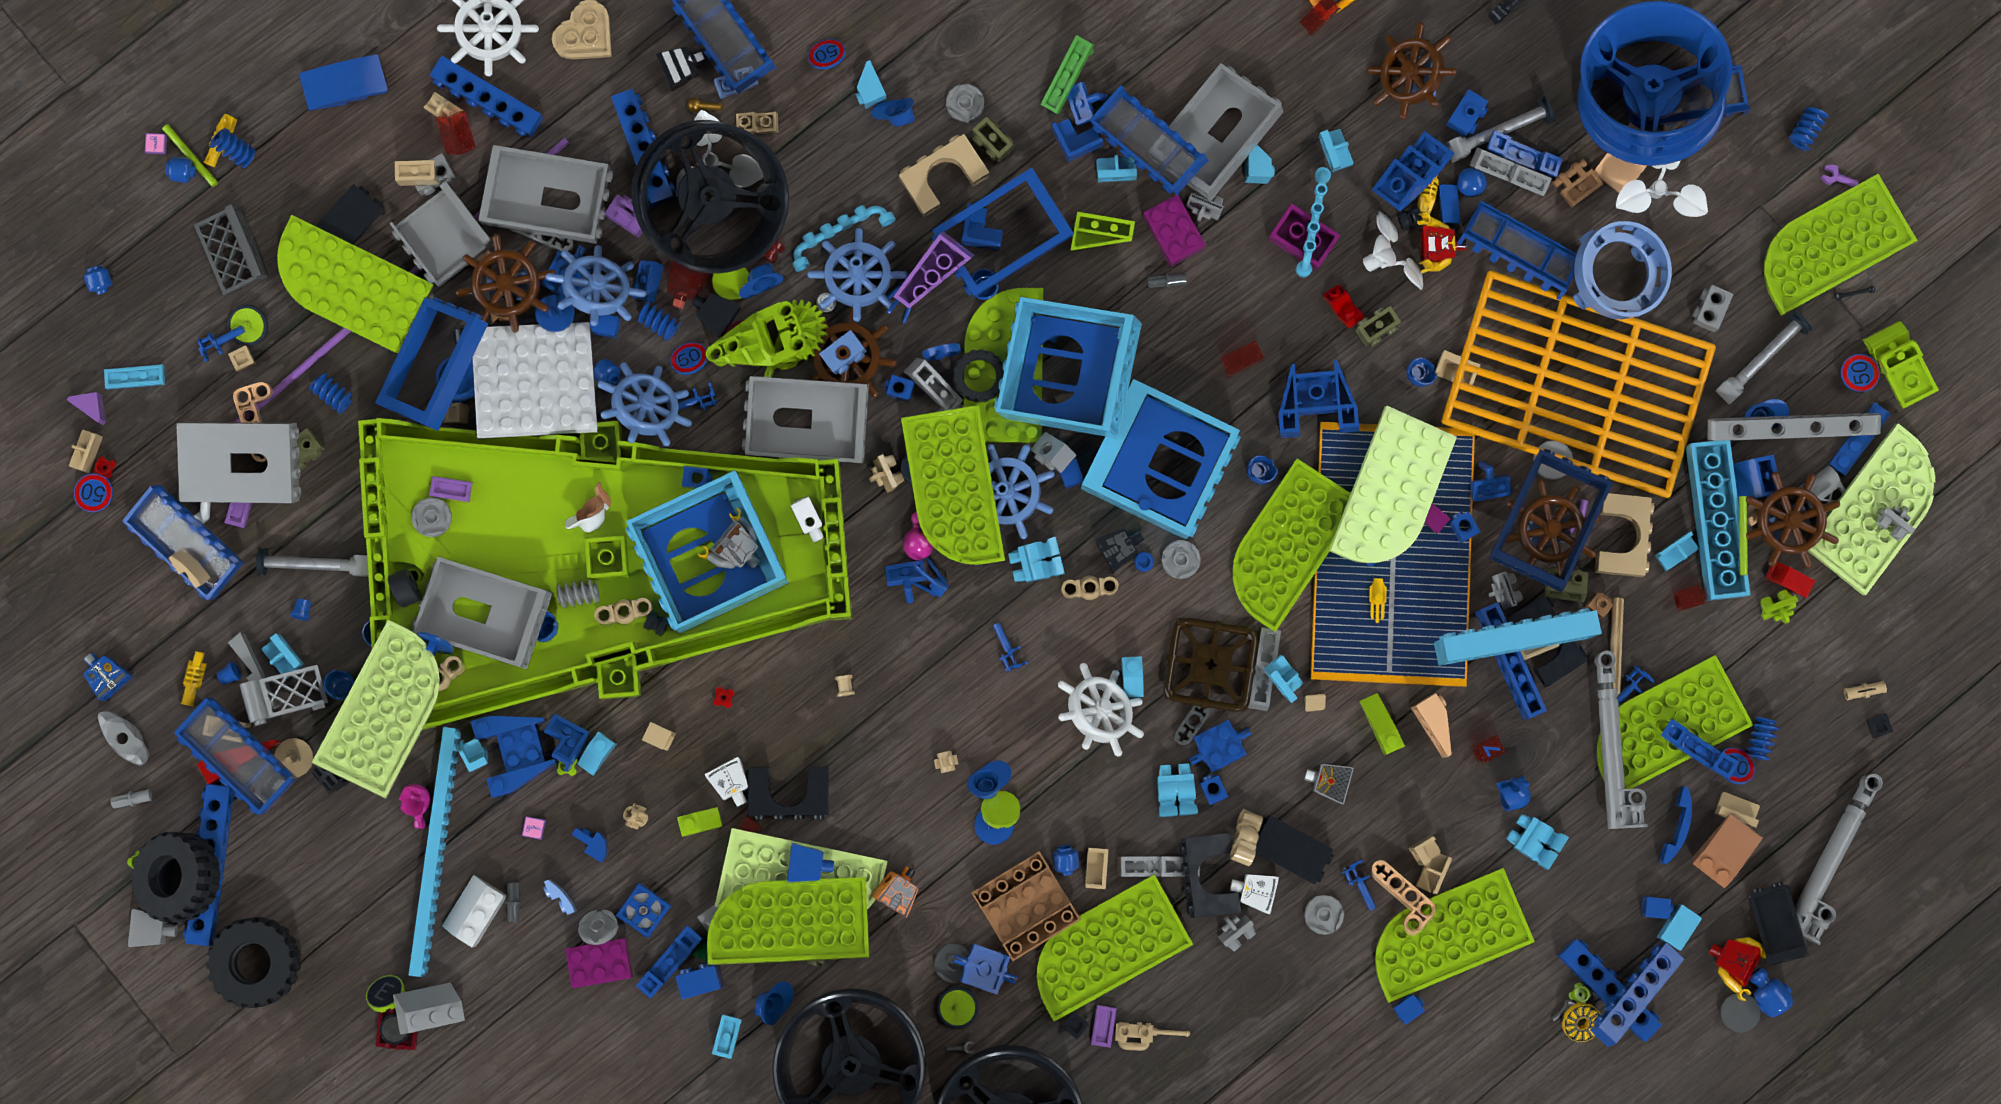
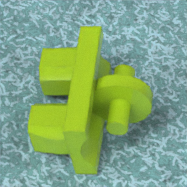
M1787 589L1777 593L1779 602L1775 604L1771 597L1761 599V617L1763 620L1773 617L1775 622L1782 620L1784 624L1790 622L1789 616L1794 615L1792 609L1797 607L1796 602H1798L1796 595L1792 596Z

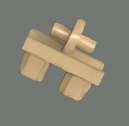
M436 92L433 93L429 102L424 106V109L453 128L464 113L462 109Z
M882 454L873 461L875 467L871 469L873 476L869 480L870 482L876 481L879 487L884 485L887 493L893 491L904 481L900 472L891 473L890 468L896 465L893 455L884 457Z

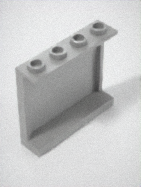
M446 181L440 185L442 191L396 226L392 222L390 223L394 229L391 231L398 241L401 239L404 242L402 247L408 255H414V263L420 270L423 268L426 271L424 276L430 284L434 282L438 287L469 265L463 261L465 254L477 259L494 246L492 240Z

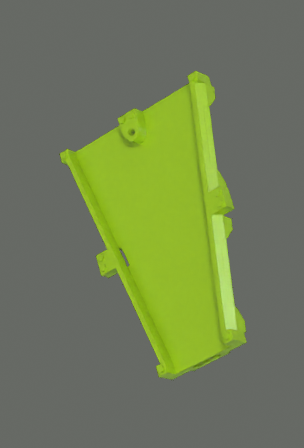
M382 418L358 421L361 455L359 464L364 538H366L372 649L388 620L412 632L413 621L418 617L420 611V601L407 607H401L390 589L388 576L404 568L408 569L411 574L417 572L418 579L416 583L422 600L426 593V583L430 580L433 573V563L437 561L438 557L552 593L547 611L555 616L559 624L557 635L550 641L544 643L536 641L527 669L456 646H452L454 648L452 654L436 652L434 658L437 666L444 663L448 657L455 656L464 662L465 670L461 675L456 676L454 680L451 679L450 685L446 689L439 691L436 704L422 730L598 683L599 699L602 700L641 696L640 671L828 620L853 619L841 494V470L838 459H772L666 449L637 442L630 443L622 441V428L619 421L597 422V432L580 433V440L574 436L563 435L477 438V431L440 427L437 431L420 424ZM684 466L708 469L710 471L709 474H712V481L736 471L789 583L683 633L677 630L674 631L669 624L663 636L660 637L655 634L653 629L647 630L643 628L647 617L635 618L628 624H620L618 622L609 625L600 624L595 619L596 609L601 606L614 605L621 599L631 601L646 598L652 602L654 606L653 611L657 612L659 617H670L669 613H666L659 603V599H661L660 594L655 593L650 583L653 581L652 576L649 577L642 566L645 563L644 559H641L635 551L634 546L637 544L632 538L630 539L626 528L629 527L626 521L694 490L682 487ZM698 473L693 476V483L698 484L703 480L702 474ZM432 476L472 482L470 502L429 496ZM600 482L602 488L611 499V505L605 511L604 522L598 529L591 532H585L579 526L567 529L565 521L575 516L576 512L581 510L589 499L596 496L595 487ZM723 491V492H721V493H719V494H717V495H715V496H713V497H716V496H718V495L724 493L725 491ZM806 496H809L822 523V526L819 528L824 538L816 542L812 541L809 532L804 534L790 505ZM437 498L449 506L452 513V523L443 535L427 537L420 534L414 528L412 512L421 500ZM708 498V499H706V500H704V501H702V502H700V503H698V504H696V505H699V504H701V503H703V502H705V501H707V500H709V499H711V498ZM691 506V507H689V508H687V509H685V510H683V511H681V512H684V511H686V510H688V509H690V508H692V507H694V506ZM676 513V514H674V515H672V516H670V517H668V518H666V519H664V520H667V519H669V518H671V517H673V516H675V515H677V514H679V513ZM808 517L805 520L807 525L814 523L812 517ZM659 521V522H657V523H655V524H653V525H651V526H649V527H647V528H650V527H652V526H654V525H656V524H658V523H660V522H662V521ZM697 528L684 529L675 534L670 540L667 553L698 540L708 533ZM713 541L704 543L670 559L671 566L680 584L718 567L708 561V559L698 556V553L705 555L706 549L702 546L711 549L714 545ZM723 571L685 589V592L693 596L712 594L722 585L726 572ZM588 579H591L593 584H595L597 579L600 595L598 603H595L592 598L591 604H587L584 599V603L581 606L577 600L574 607L569 602L567 608H564L561 603L559 605L556 591L558 583L561 589H563L565 582L571 587L573 581L579 586L580 580H583L584 584L587 585ZM460 597L455 600L453 611L460 617L486 624L492 606L466 597ZM646 602L641 603L639 606L641 613H645L649 609V605ZM627 606L620 609V616L625 617L629 614ZM604 610L601 612L600 619L602 621H606L609 618V611ZM631 649L630 654L597 663L594 662V658ZM457 661L452 662L450 670H457L459 663ZM439 674L440 682L443 679L442 674Z

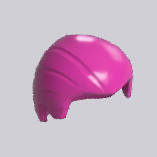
M916 512L911 517L913 528L904 536L903 548L910 558L922 560L931 554L934 547L925 537Z
M409 784L405 786L399 796V800H401L400 809L405 814L414 817L415 828L424 829L426 822L423 819V814L430 804V794L425 787L419 784Z

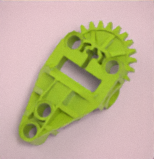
M793 300L792 304L788 301L778 302L752 314L710 345L706 351V357L721 367L727 364L731 366L740 364L771 366L774 369L779 368L781 370L795 367L800 360L805 359L807 361L809 354L815 356L814 349L821 350L818 343L825 344L821 337L827 336V333L822 331L828 328L826 324H822L826 321V318L820 317L823 312L821 310L817 311L818 307L816 305L811 308L812 303L809 301L806 305L804 300H800L799 305L796 300ZM791 309V312L786 315L787 310ZM773 319L778 331L782 332L779 335L784 350L778 353L775 352L766 326ZM803 343L802 348L797 350L798 346ZM738 344L736 350L733 351V347ZM720 352V356L715 359L717 353Z

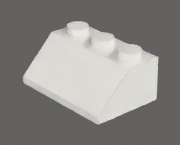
M473 875L442 927L467 945L476 947L507 895Z

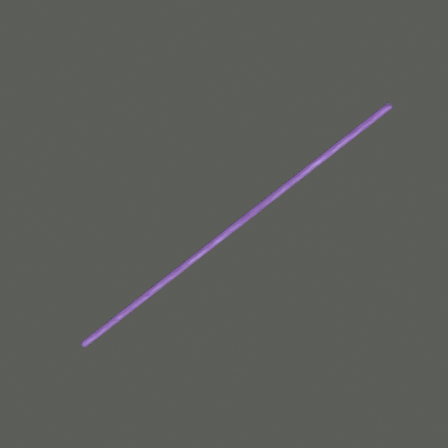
M564 137L546 154L557 155L569 142ZM480 211L473 216L477 222H479ZM416 265L409 272L417 275L423 268L420 270ZM346 328L341 329L273 388L272 396L268 400L256 403L258 410L260 411L351 331ZM251 410L245 413L247 421L254 416V412Z

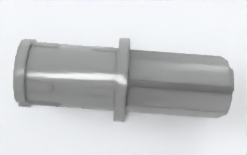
M150 789L138 792L129 791L128 794L112 797L111 805L113 808L129 805L134 807L135 804L152 801V793Z

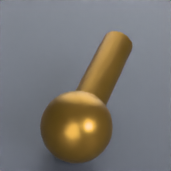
M693 97L688 100L687 108L692 113H697L701 109L722 111L723 103L702 102L699 98Z

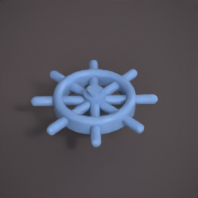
M861 228L855 230V242L845 244L838 249L827 240L823 241L822 246L831 254L825 265V271H809L807 273L809 278H825L830 295L820 303V307L826 309L837 300L844 305L853 307V320L855 322H859L861 319V307L871 305L878 300L889 309L893 302L884 294L889 288L891 279H906L909 276L906 271H891L889 261L885 255L895 247V242L889 241L881 249L864 243L863 230ZM855 254L850 261L845 258L848 255ZM862 254L871 256L865 264L862 261ZM839 262L848 271H834ZM877 262H879L883 270L869 271ZM833 279L847 280L837 287ZM869 279L882 280L878 287H876ZM854 285L853 295L844 293L849 287ZM864 285L870 293L861 295V286Z
M600 245L595 246L594 256H584L575 259L567 250H563L561 256L569 263L564 276L552 273L546 275L548 281L562 283L566 299L558 303V308L564 309L572 304L577 309L591 314L590 323L592 326L598 324L599 315H609L618 312L626 321H630L632 316L623 307L628 295L646 296L645 290L630 287L626 272L634 267L633 262H627L622 266L617 265L615 262L602 257V247ZM586 269H593V274L591 275ZM601 271L606 272L607 275L603 276ZM578 272L584 279L575 278L573 276ZM615 279L618 285L609 284V282ZM573 285L585 288L577 292ZM609 292L620 293V295L615 299ZM603 297L607 302H599V298Z
M622 362L620 368L625 378L617 386H613L605 381L598 382L599 388L612 393V409L603 411L601 417L607 419L616 416L626 428L631 430L628 436L630 443L635 442L638 434L658 435L663 445L669 446L670 440L665 431L672 426L673 422L686 427L692 426L691 420L678 415V399L687 397L689 392L687 390L673 392L667 383L659 379L662 373V367L660 366L655 367L652 375L633 374L628 364ZM640 386L647 387L646 392L643 393ZM632 387L635 395L625 390ZM654 391H656L660 396L654 397ZM622 398L632 402V404L624 406ZM666 403L668 410L658 405ZM655 413L665 417L666 419L659 422ZM648 417L651 423L643 422L644 418Z
M989 444L987 450L991 458L989 463L990 474L995 471L1000 482L992 481L993 490L996 491L994 492L995 500L999 499L996 506L999 524H1015L1020 538L1026 539L1028 535L1023 521L1031 516L1035 509L1047 514H1052L1054 511L1051 506L1039 500L1041 494L1040 482L1053 478L1055 473L1049 470L1036 475L1032 468L1024 463L1030 451L1029 445L1022 447L1018 459H999L994 445ZM1002 467H1014L1008 481ZM1020 471H1023L1028 479L1015 484ZM1031 486V497L1018 492ZM1014 499L1027 504V506L1019 512ZM1006 503L1012 516H1001Z

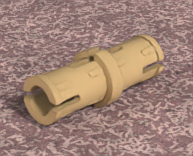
M1884 681L1870 684L1861 683L1860 686L1844 688V696L1847 701L1861 697L1866 699L1871 695L1887 692ZM1871 688L1873 689V690H1870V691H1865V692H1860V693H1858V691H1861V690H1866V689H1871Z

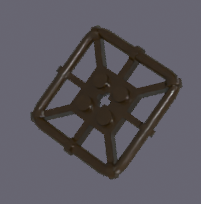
M1179 617L1176 619L1172 631L1169 654L1166 655L1168 662L1164 680V697L1174 702L1202 706V709H1207L1208 707L1231 712H1244L1250 699L1253 675L1256 673V669H1254L1258 648V633L1256 630L1253 631L1247 627L1223 624L1217 620L1212 622L1194 618ZM1186 625L1213 629L1212 643H1199ZM1181 630L1194 646L1192 658L1177 656ZM1219 631L1247 635L1231 648L1217 646ZM1250 641L1247 667L1231 665L1233 652ZM1210 660H1213L1216 664V667H1213L1212 670H1209V667L1205 665ZM1175 662L1190 664L1189 677L1171 689ZM1230 671L1245 674L1241 700L1228 684ZM1191 682L1205 684L1203 699L1175 693ZM1210 685L1223 687L1235 704L1208 700Z

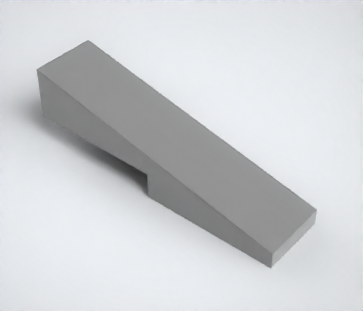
M1480 148L1476 149L1469 165L1542 196L1545 195L1552 179Z
M1261 627L1254 668L1256 673L1253 675L1248 708L1267 711L1269 708L1273 682L1263 669L1277 658L1281 630H1277L1275 633L1269 628Z
M240 632L228 643L252 672L247 677V680L252 681L266 678L246 635ZM266 682V690L273 694L269 683ZM276 699L271 703L272 709L279 707Z
M1183 856L1117 857V876L1151 877L1154 874L1160 877L1185 876L1181 870V864L1184 863Z

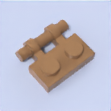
M1584 159L1578 163H1573L1570 169L1564 173L1561 172L1552 181L1555 188L1561 184L1565 186V189L1560 194L1571 208L1604 184L1593 169L1587 173L1583 170L1587 166V162ZM1577 174L1579 178L1572 183L1569 178Z

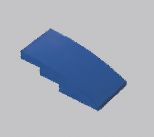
M378 54L342 61L299 73L309 111L347 105L348 102L364 100L368 96L388 92Z
M1424 131L1413 147L1409 145L1399 160H1393L1372 191L1401 211L1432 182L1455 153Z

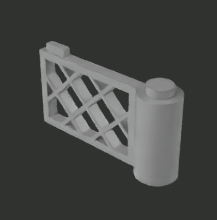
M1827 466L1815 475L1816 479L1810 491L1820 501L1829 503L1834 501L1831 500L1833 491L1838 488L1843 494L1846 489L1840 482L1837 472L1831 466ZM1805 501L1809 508L1813 509L1812 506L1807 501Z
M317 665L259 680L248 681L239 685L249 721L254 723L255 726L267 723L266 719L311 707L313 711L325 708L324 704L328 703ZM314 670L316 679L313 684L302 679L306 672ZM291 676L298 680L294 689L283 684L286 677ZM272 681L279 685L274 694L266 690V682ZM300 682L311 687L306 696L295 691ZM281 687L291 692L287 701L276 696ZM312 689L320 692L322 700L315 702L308 698ZM293 694L304 699L300 706L295 707L288 703ZM276 699L283 703L284 706L281 711L273 713L271 703Z

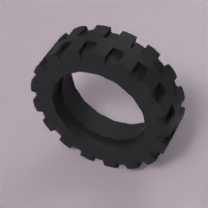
M984 349L971 350L969 353H965L957 361L954 368L956 389L960 395L975 403L988 402L996 398L1000 393L999 381L1001 378L1003 379L1004 375L1003 364L998 356ZM976 360L990 363L996 372V380L993 386L983 392H975L969 389L963 379L966 366Z

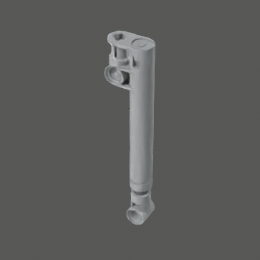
M1603 651L1595 656L1594 663L1597 667L1598 684L1601 686V690H1597L1599 698L1608 829L1648 827V824L1644 823L1646 793L1637 788L1625 789L1617 689L1613 687V683L1616 682L1614 667L1616 657L1610 651ZM1602 655H1606L1609 658L1607 666L1601 662ZM1634 792L1638 793L1640 797L1637 803H1634L1631 799V795Z
M1866 774L1860 778V785L1852 798L1854 800L1853 804H1848L1845 813H1843L1795 904L1804 938L1817 945L1821 944L1819 939L1824 930H1827L1830 923L1836 918L1834 908L1822 902L1821 899L1860 827L1861 821L1866 815V812H1864L1865 807H1869L1876 792L1882 787V779L1877 774ZM1869 778L1874 780L1873 788H1870L1867 784ZM1823 909H1826L1828 912V917L1825 920L1821 917Z

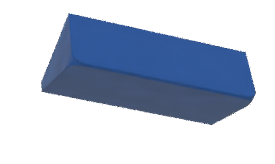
M1439 185L1440 221L1446 225L1461 224L1457 185Z
M640 260L634 288L645 290L646 296H631V298L655 302L663 265L654 261Z

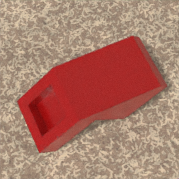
M1339 284L1323 294L1324 299L1347 328H1351L1365 318L1363 313L1352 303L1348 292Z
M1779 562L1774 567L1770 566L1765 576L1768 581L1781 585L1790 592L1804 598L1808 597L1816 582L1814 579Z

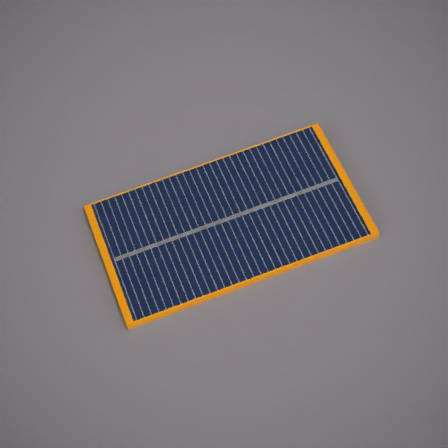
M1320 422L1318 472L1351 493L1378 424H1359L1360 432L1340 433L1339 423ZM1436 427L1457 437L1432 501L1437 508L1450 518L1438 534L1426 524H1423L1420 534L1406 551L1387 561L1378 562L1372 567H1369L1366 563L1346 559L1333 552H1329L1314 574L1310 680L1467 687V661L1438 666L1434 642L1438 641L1439 637L1444 636V634L1456 632L1457 636L1458 633L1469 628L1471 538L1460 543L1449 522L1453 521L1452 516L1461 511L1464 514L1470 512L1472 516L1471 481H1473L1474 434L1456 428ZM1460 521V529L1463 531H1467V522ZM1374 578L1383 579L1384 585L1387 587L1384 619L1381 620V605H1379V623L1375 622L1376 604H1374V619H1371L1370 615L1371 603L1369 602V594Z

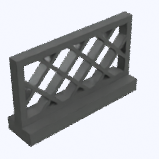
M230 204L225 207V210L194 224L223 295H228L259 279L263 280L269 277L239 206ZM227 215L229 220L226 228L218 225L221 217ZM207 224L212 225L213 228L210 236L204 235L201 227ZM217 227L225 230L222 241L214 239ZM229 232L235 234L234 246L226 243ZM212 241L220 243L217 254L212 253L210 250ZM224 245L232 248L229 259L221 256ZM236 250L243 253L241 263L233 261ZM220 258L228 261L224 271L219 270L217 266ZM232 263L240 265L236 276L228 273ZM244 267L248 268L252 277L246 280L240 278ZM227 276L235 278L233 286L227 289L225 280Z

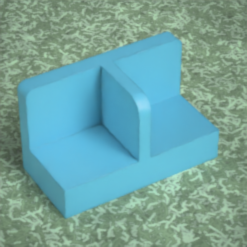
M1341 129L1328 132V130L1320 132L1318 138L1331 172L1353 165V160L1348 150L1349 143L1345 142Z
M1115 155L1114 158L1097 159V182L1136 180L1137 168L1134 164L1135 160L1131 157L1129 159L1118 157V155Z
M1692 532L1686 533L1654 555L1665 571H1668L1699 549L1691 538Z
M275 633L270 637L272 641L262 648V651L270 660L269 663L274 665L281 674L299 670L305 665L281 634Z
M1279 655L1263 670L1284 698L1292 703L1297 699L1293 692L1303 682L1299 678L1297 671L1290 666L1284 656Z
M473 739L466 743L464 740L460 741L459 753L469 772L488 764V751L485 746L482 747L478 739Z
M1678 904L1673 914L1670 915V919L1666 921L1657 935V938L1681 951L1702 918L1684 905Z
M728 1014L722 1015L712 1054L732 1059L742 1019L728 1016Z

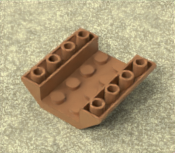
M1040 851L972 892L973 897L990 922L1012 961L1081 920Z

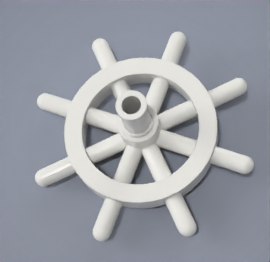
M452 0L460 7L455 18V24H440L437 26V30L439 32H455L461 49L452 56L451 61L453 63H458L468 54L475 59L485 61V75L491 76L492 61L502 59L509 54L521 64L526 61L525 57L515 49L520 41L521 32H538L539 27L537 25H521L520 17L515 8L524 0H512L510 3L506 0H469L467 2L464 0ZM484 7V12L481 15L475 11L477 8ZM492 7L501 9L493 18ZM469 15L477 24H464V21ZM507 16L510 17L513 25H498ZM463 32L478 33L468 41ZM498 32L513 33L509 41H507ZM483 38L484 50L475 47ZM492 39L497 41L502 47L492 50Z
M1081 663L1080 669L1085 680L1080 682L1075 688L1062 680L1058 682V687L1070 694L1068 701L1069 712L1061 713L1058 718L1060 721L1072 719L1078 730L1085 735L1082 744L1083 749H1089L1092 740L1101 743L1110 742L1114 754L1119 757L1122 755V750L1117 739L1127 731L1138 738L1144 736L1143 731L1131 724L1133 718L1132 707L1140 706L1143 701L1141 698L1129 700L1123 689L1116 684L1119 671L1113 670L1109 679L1092 677L1087 664ZM1089 689L1092 699L1082 692ZM1097 689L1104 691L1101 698ZM1110 696L1114 699L1115 703L1109 701ZM1081 702L1089 706V708L1082 709ZM1120 710L1121 717H1119L1112 711ZM1110 720L1119 725L1117 730H1113ZM1100 721L1102 722L1105 731L1098 729Z

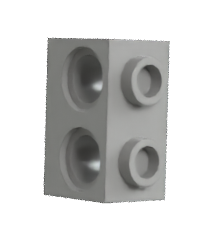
M443 154L430 159L436 162L438 185H415L421 196L432 194L443 182L446 181L449 185L456 178ZM440 168H446L444 175H437V171Z
M1714 285L1707 289L1704 288L1700 296L1702 300L1700 307L1697 306L1692 315L1694 317L1693 324L1716 332L1722 323L1733 294ZM1711 295H1716L1719 303L1712 302ZM1704 312L1711 315V321L1704 319Z

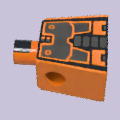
M907 866L901 875L892 871L889 872L870 896L907 918L919 888L910 882L916 872Z

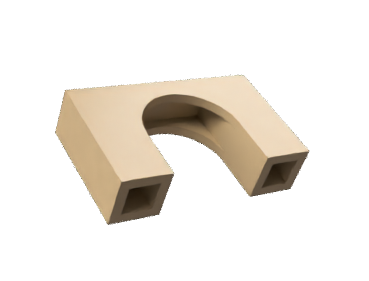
M965 134L954 136L946 146H938L930 156L924 155L916 161L917 164L912 167L909 165L900 171L899 180L924 218L940 208V202L927 183L928 174L935 165L943 162L956 164L962 169L973 187L989 177V171Z
M1608 493L1599 515L1626 518L1635 527L1637 538L1634 547L1628 553L1601 551L1596 553L1594 573L1643 577L1648 573L1649 561H1647V553L1649 554L1651 550V542H1648V538L1653 528V524L1650 522V515H1653L1654 503H1651L1652 498Z

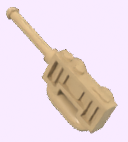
M1119 1022L1116 1023L1115 1041H1118V1045L1124 1050L1142 1051L1147 1049L1150 1043H1153V1036H1157V1034L1188 1037L1190 1032L1188 1030H1160L1153 1028L1151 1023L1143 1025L1141 1022H1137V1024ZM1127 1037L1141 1038V1043L1127 1042Z

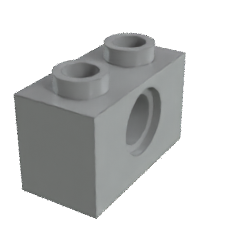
M1047 432L1030 449L1035 454L1034 458L1040 464H1044L1051 471L1055 469L1060 473L1076 456L1065 443Z

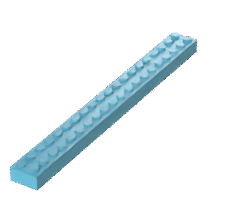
M443 727L409 976H426L429 969L427 962L430 960L429 949L432 947L430 940L434 933L432 926L435 924L434 912L437 911L436 899L439 897L437 890L441 883L439 876L442 874L441 862L444 861V855L442 854L446 847L444 840L448 833L446 826L449 824L448 813L451 811L449 804L453 798L451 790L454 788L453 776L456 775L455 764L458 761V756H456L457 751H459L458 740L461 739L460 729Z

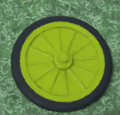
M241 305L235 308L229 316V331L239 326H243L245 333L233 338L237 343L253 346L265 338L268 331V321L265 314L256 306Z
M960 986L951 987L945 990L938 999L937 1014L940 1020L950 1028H965L971 1025L978 1015V1000L973 992L967 988Z

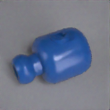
M1762 967L1753 971L1749 979L1757 986L1754 991V998L1757 1001L1755 1004L1759 1006L1761 1012L1772 1018L1786 1012L1793 1005V998L1790 995L1792 991L1789 986L1777 978L1769 980L1767 971Z

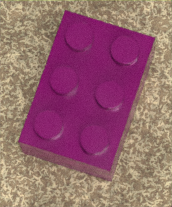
M1176 195L1143 213L1142 218L1170 268L1205 249L1206 244L1179 196Z
M1291 203L1268 240L1298 260L1303 261V246L1307 241V227L1311 222L1312 216ZM1320 221L1318 222L1320 229L1315 237L1316 248L1312 253L1310 261L1312 269L1316 272L1341 236Z
M628 938L611 940L599 945L588 944L565 949L572 988L634 977Z

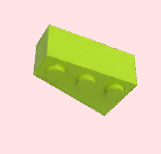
M1077 212L1071 251L1131 242L1135 221Z

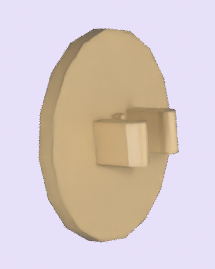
M297 738L281 742L274 754L296 777L306 774L312 767L314 759L310 745L304 740Z

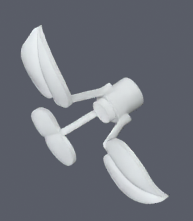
M703 110L694 119L719 121ZM705 134L697 143L698 146L708 144L707 153L702 156L704 164L716 167L721 165L730 168L729 176L736 186L749 187L763 178L757 161L748 155L741 154L733 158V165L720 162L718 156L711 153V143L720 141L722 135ZM684 168L677 177V190L682 177L686 174Z
M1680 161L1652 166L1656 169L1662 168L1658 180L1650 188L1646 189L1645 184L1640 180H1632L1621 189L1616 201L1617 209L1641 213L1649 208L1651 197L1658 199L1663 195H1677L1678 197L1674 200L1673 206L1680 214L1689 217H1699L1706 215L1708 212L1706 195L1700 187L1686 185L1682 188L1681 193L1667 191V184L1662 181L1666 168L1674 170L1678 167Z
M1379 211L1377 214V226L1383 235L1377 237L1373 253L1363 258L1364 266L1371 272L1379 267L1383 269L1389 266L1403 265L1406 276L1422 290L1423 276L1418 264L1411 258H1407L1406 262L1404 260L1396 262V255L1391 248L1390 240L1396 242L1398 232L1393 221Z

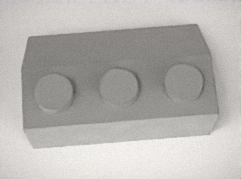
M451 983L393 995L400 1034L465 1021L462 1002Z

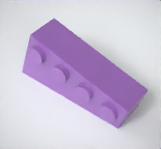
M945 232L940 233L893 297L906 307H912L970 260L974 254Z

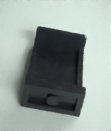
M353 184L316 227L354 245L381 214L384 215L386 212L382 209L384 205L376 198L371 200L368 197L370 193L362 186L358 188Z
M1271 815L1267 817L1258 834L1256 854L1314 885L1316 882H1321L1325 874L1323 872L1325 865H1329L1334 857L1332 854L1334 849Z
M1783 882L1771 885L1770 889L1757 888L1752 890V893L1748 894V898L1751 901L1768 965L1773 966L1809 956L1789 886L1787 884L1783 885Z

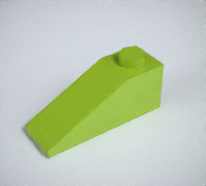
M1378 693L1359 701L1383 754L1387 755L1405 747Z

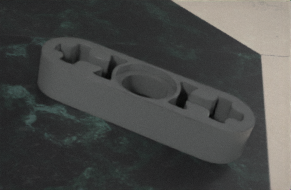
M1211 696L1208 697L1209 700L1214 701V699ZM1194 705L1174 734L1176 743L1179 745L1189 744L1213 708L1204 709L1202 713L1206 715L1203 717L1201 713L1194 711L1196 707L1200 710L1202 706ZM1193 714L1200 718V723L1197 726H1192L1189 723V717ZM1186 724L1189 728L1194 729L1195 731L1193 733L1189 731L1186 735L1188 737V740H1183L1181 742L1179 740L1180 736L1178 735V733H1183L1186 730V728L1183 727V725Z

